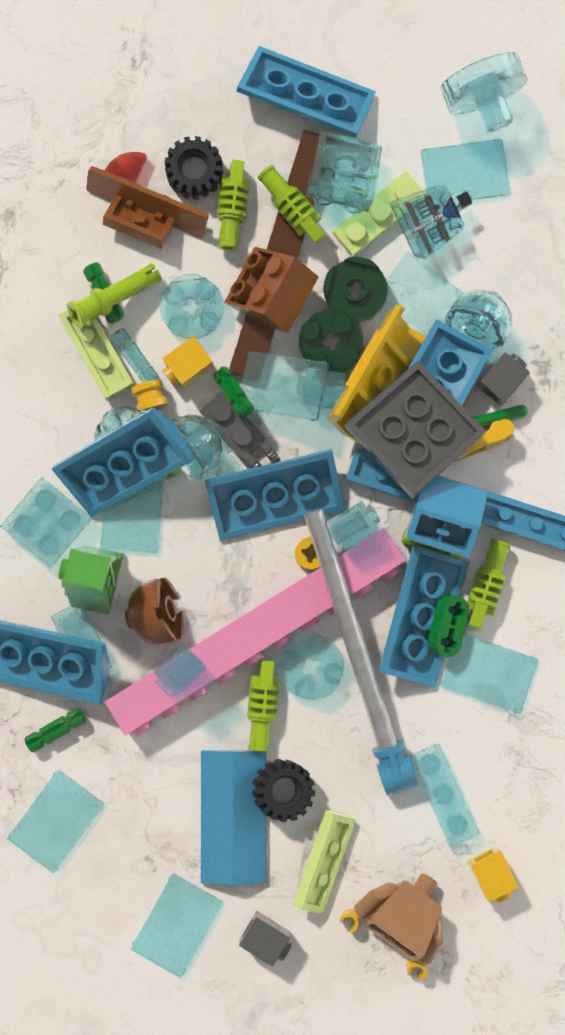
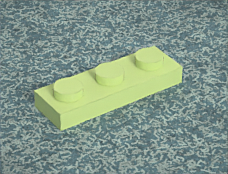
M405 171L333 230V235L351 257H355L409 212L405 203L410 202L412 207L415 208L416 204L422 202L427 194L410 174Z
M68 310L58 315L106 401L134 385L97 318L87 322V326L80 329L72 321Z
M325 811L303 877L297 889L293 902L295 907L305 911L324 912L356 819L344 814Z

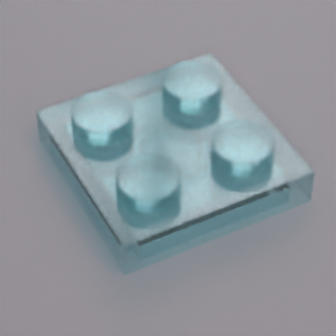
M41 476L2 522L0 527L49 568H52L93 518Z

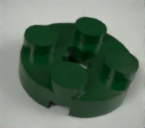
M349 257L336 266L334 265L328 271L324 280L323 292L328 308L340 309L352 318L354 317L358 322L372 320L382 310L387 299L388 284L384 274L373 261L363 257ZM354 282H359L360 288L365 290L364 294L358 295L357 298H352L351 293L346 291L347 286H353Z
M336 308L324 309L313 314L302 325L299 335V349L302 357L312 370L325 374H337L349 369L359 359L364 347L363 330L359 322L344 311ZM332 332L333 337H339L340 343L335 345L336 350H330L329 346H324L323 340L327 338L326 333Z

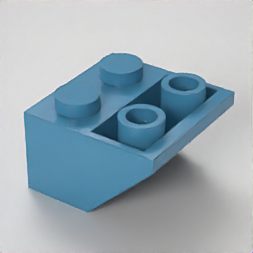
M438 476L417 495L405 532L406 539L470 559L481 526L488 491Z

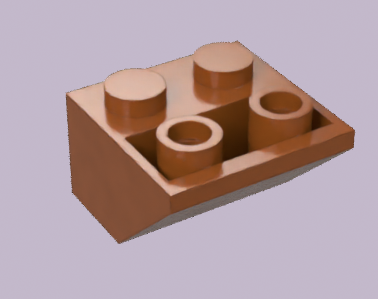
M254 247L252 253L247 257L237 280L231 286L224 303L267 327L288 333L319 276L296 257Z

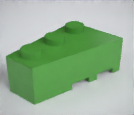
M91 546L70 549L68 559H62L58 576L59 579H62V587L65 589L64 595L68 597L70 606L109 615L124 553Z

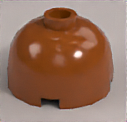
M167 578L153 579L141 584L131 594L128 610L125 611L127 626L133 629L138 637L148 643L167 644L181 639L183 636V613L180 611L176 614L172 601L179 598L172 583Z

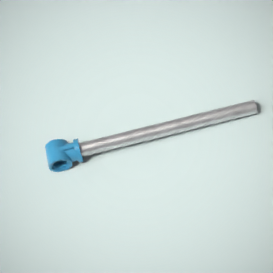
M323 509L305 513L303 515L377 743V746L372 751L374 757L379 760V764L376 765L385 793L388 796L418 786L408 754L404 755L403 752L405 749L404 741L396 740Z

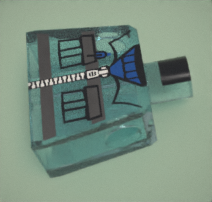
M436 185L393 200L389 204L414 256L427 259L464 229L465 224L459 212L471 206L472 199L464 188L450 194L446 186Z

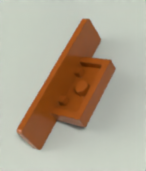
M91 166L88 170L86 190L112 201L103 216L102 225L162 249L173 227L199 238L204 237L209 219L208 213L123 179L106 170Z

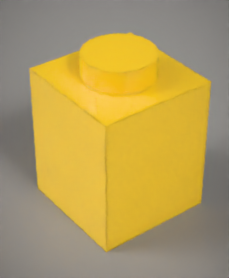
M194 335L162 358L166 365L162 369L165 376L172 385L179 383L183 389L214 367L213 361Z
M497 847L467 861L488 902L493 900L496 903L505 901L513 896V890L519 888L502 852Z

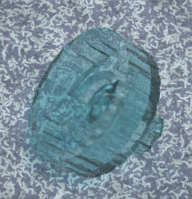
M504 52L481 59L460 69L440 85V90L450 114L460 115L478 110L486 132H494L512 123L513 118L505 98L521 89L527 83L528 77L517 52Z

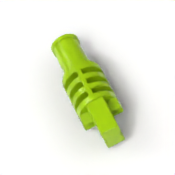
M232 159L230 164L229 176L221 177L217 211L218 219L221 221L218 248L225 251L238 250L240 223H243L246 219L250 183L249 179H243L245 161Z
M270 165L259 174L258 180L263 183L275 198V207L300 237L307 233L317 245L327 237L317 225V222L322 217L297 187L289 186L273 165Z
M491 539V545L484 566H480L477 569L467 600L469 608L473 609L468 624L471 627L481 629L485 615L494 616L506 578L505 573L502 571L511 544Z
M260 659L258 675H251L247 711L248 720H251L248 750L269 751L270 725L276 719L280 678L273 677L274 660Z

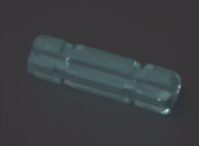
M124 328L117 330L111 336V340L118 349L121 348V354L134 372L139 373L138 377L142 383L158 379L159 375L152 366L149 367V361L136 343L131 342L132 338Z

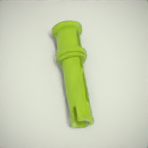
M150 263L141 270L103 290L101 288H94L90 291V295L77 302L73 300L68 302L67 310L72 321L78 328L83 329L87 326V322L100 315H109L113 306L161 282V275L158 269L152 272L156 266Z

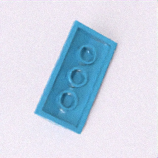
M258 46L236 92L354 138L357 137L362 129L376 94L374 90L261 46Z
M436 319L409 368L419 361L462 406L493 349Z
M152 407L53 465L51 470L92 518L185 466L193 458L177 425Z
M332 449L205 480L220 541L305 520L303 514L321 508L324 515L345 510Z
M412 546L378 672L436 687L444 658L432 653L428 645V637L436 605L443 596L454 595L460 597L469 562L420 546ZM450 606L449 613L455 614L456 608ZM442 638L441 645L447 646L448 639Z
M0 620L1 683L98 705L103 702L110 670L105 643Z
M201 750V883L230 886L266 883V814L255 804L256 798L252 796V790H255V785L252 784L253 779H258L259 774L257 772L259 769L264 770L266 768L264 765L266 764V751Z

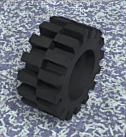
M190 136L184 137L185 142L180 143L179 140L174 143L175 148L172 149L170 147L168 158L165 157L164 163L169 185H172L173 191L177 194L180 192L182 197L188 199V196H192L193 200H199L198 196L200 195L206 198L209 196L208 192L212 190L214 193L217 190V184H221L223 173L221 155H219L217 147H212L211 141L207 139L203 142L199 136H195V140H190ZM198 157L205 162L207 168L202 177L190 179L182 173V165L188 158Z
M276 759L274 763L268 762L264 764L266 768L258 770L257 774H259L258 779H253L252 783L255 785V790H252V796L256 798L255 804L267 816L281 822H287V819L291 821L298 820L297 816L299 814L304 816L307 813L305 808L307 806L312 807L313 802L310 799L311 796L315 797L316 792L312 789L315 783L309 777L310 773L301 765L287 759L285 761ZM281 778H289L295 785L294 796L284 803L275 801L272 795L274 783Z

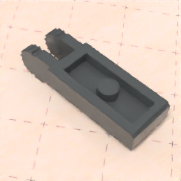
M222 391L199 411L241 460L244 459L251 468L262 466L250 455L258 446L271 462L276 463L281 460L265 441L266 438L248 417L241 419L236 414Z

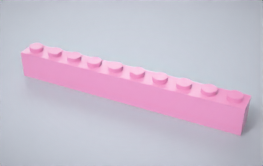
M385 528L338 556L349 594L355 593L358 598L374 589L371 583L374 580L383 576L386 581L401 572L402 569L399 565L405 562V559ZM321 568L106 700L105 704L124 735L126 736L130 732H133L135 737L152 727L150 720L161 714L163 719L180 710L177 703L189 697L192 702L208 692L205 687L207 684L215 679L219 685L236 675L233 668L243 662L249 667L264 657L261 651L272 645L276 650L292 640L289 633L299 627L302 632L310 629L319 623L316 617L326 610L330 615L334 614L335 612Z

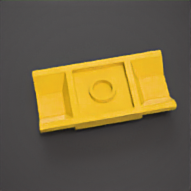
M397 304L389 310L345 384L347 389L341 393L327 418L344 436L358 444L360 443L345 428V424L407 371L426 336L411 329L402 319L401 315L405 310L402 305Z

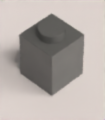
M505 352L476 387L499 406H502L530 372L526 369L527 364L515 354L510 356Z
M256 910L239 939V946L273 967L277 959L283 961L291 949L292 943L289 942L290 931Z

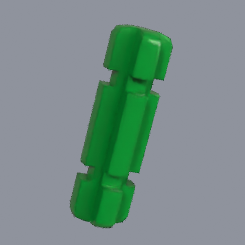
M98 262L85 267L83 273L87 281L92 283L91 289L101 288L103 290L110 286L107 277H103L104 271ZM120 304L112 307V311L105 318L109 324H113L123 319L124 312Z
M223 366L218 371H215L213 378L219 384L220 389L236 414L241 419H246L249 415L253 414L254 406L248 400V397L229 369Z
M75 708L66 713V717L61 716L40 728V732L37 733L35 731L26 736L24 741L27 748L31 752H36L43 748L45 743L50 744L72 731L71 728L75 729L86 722L84 713L80 708Z

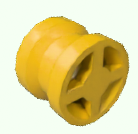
M161 379L146 381L131 388L132 395L137 397L138 405L136 409L138 414H142L152 407L160 410L169 405L168 399L163 396L161 391L163 388Z
M311 537L302 539L295 549L297 563L306 570L320 568Z

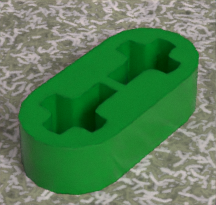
M446 595L438 601L428 637V645L432 653L442 657H453L459 652L469 616V606L464 598ZM450 606L456 608L455 614L449 613ZM442 638L449 640L447 646L441 645Z

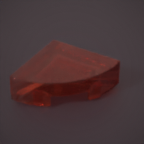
M140 152L121 154L114 158L105 170L123 179L137 183L147 160V154Z

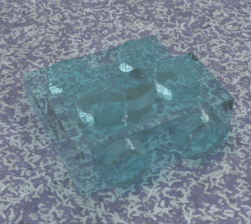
M320 130L306 196L313 198L314 202L318 205L327 206L331 203L342 205L347 212L352 214H358L362 211L368 212L375 197L382 146Z

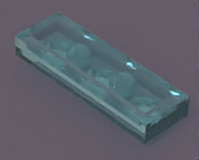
M435 743L409 755L413 768L449 847L452 848L480 835L440 744Z

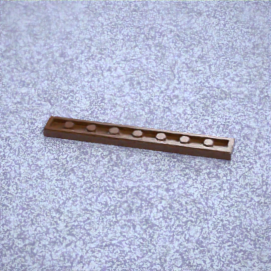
M304 130L287 183L289 186L297 187L314 207L333 147L334 138ZM278 211L266 250L290 255L298 259L305 233L300 237ZM246 315L229 371L239 376L260 381L276 329L267 327Z

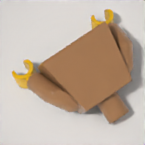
M423 873L420 874L414 886L408 881L403 880L398 884L388 882L370 890L354 905V910L347 909L340 917V923L346 917H351L355 920V924L349 928L348 932L356 931L360 924V918H363L362 924L410 958L406 963L407 975L410 974L414 967L422 968L417 975L420 981L426 978V964H431L443 945V920L440 917L442 907L430 898L437 886V882Z

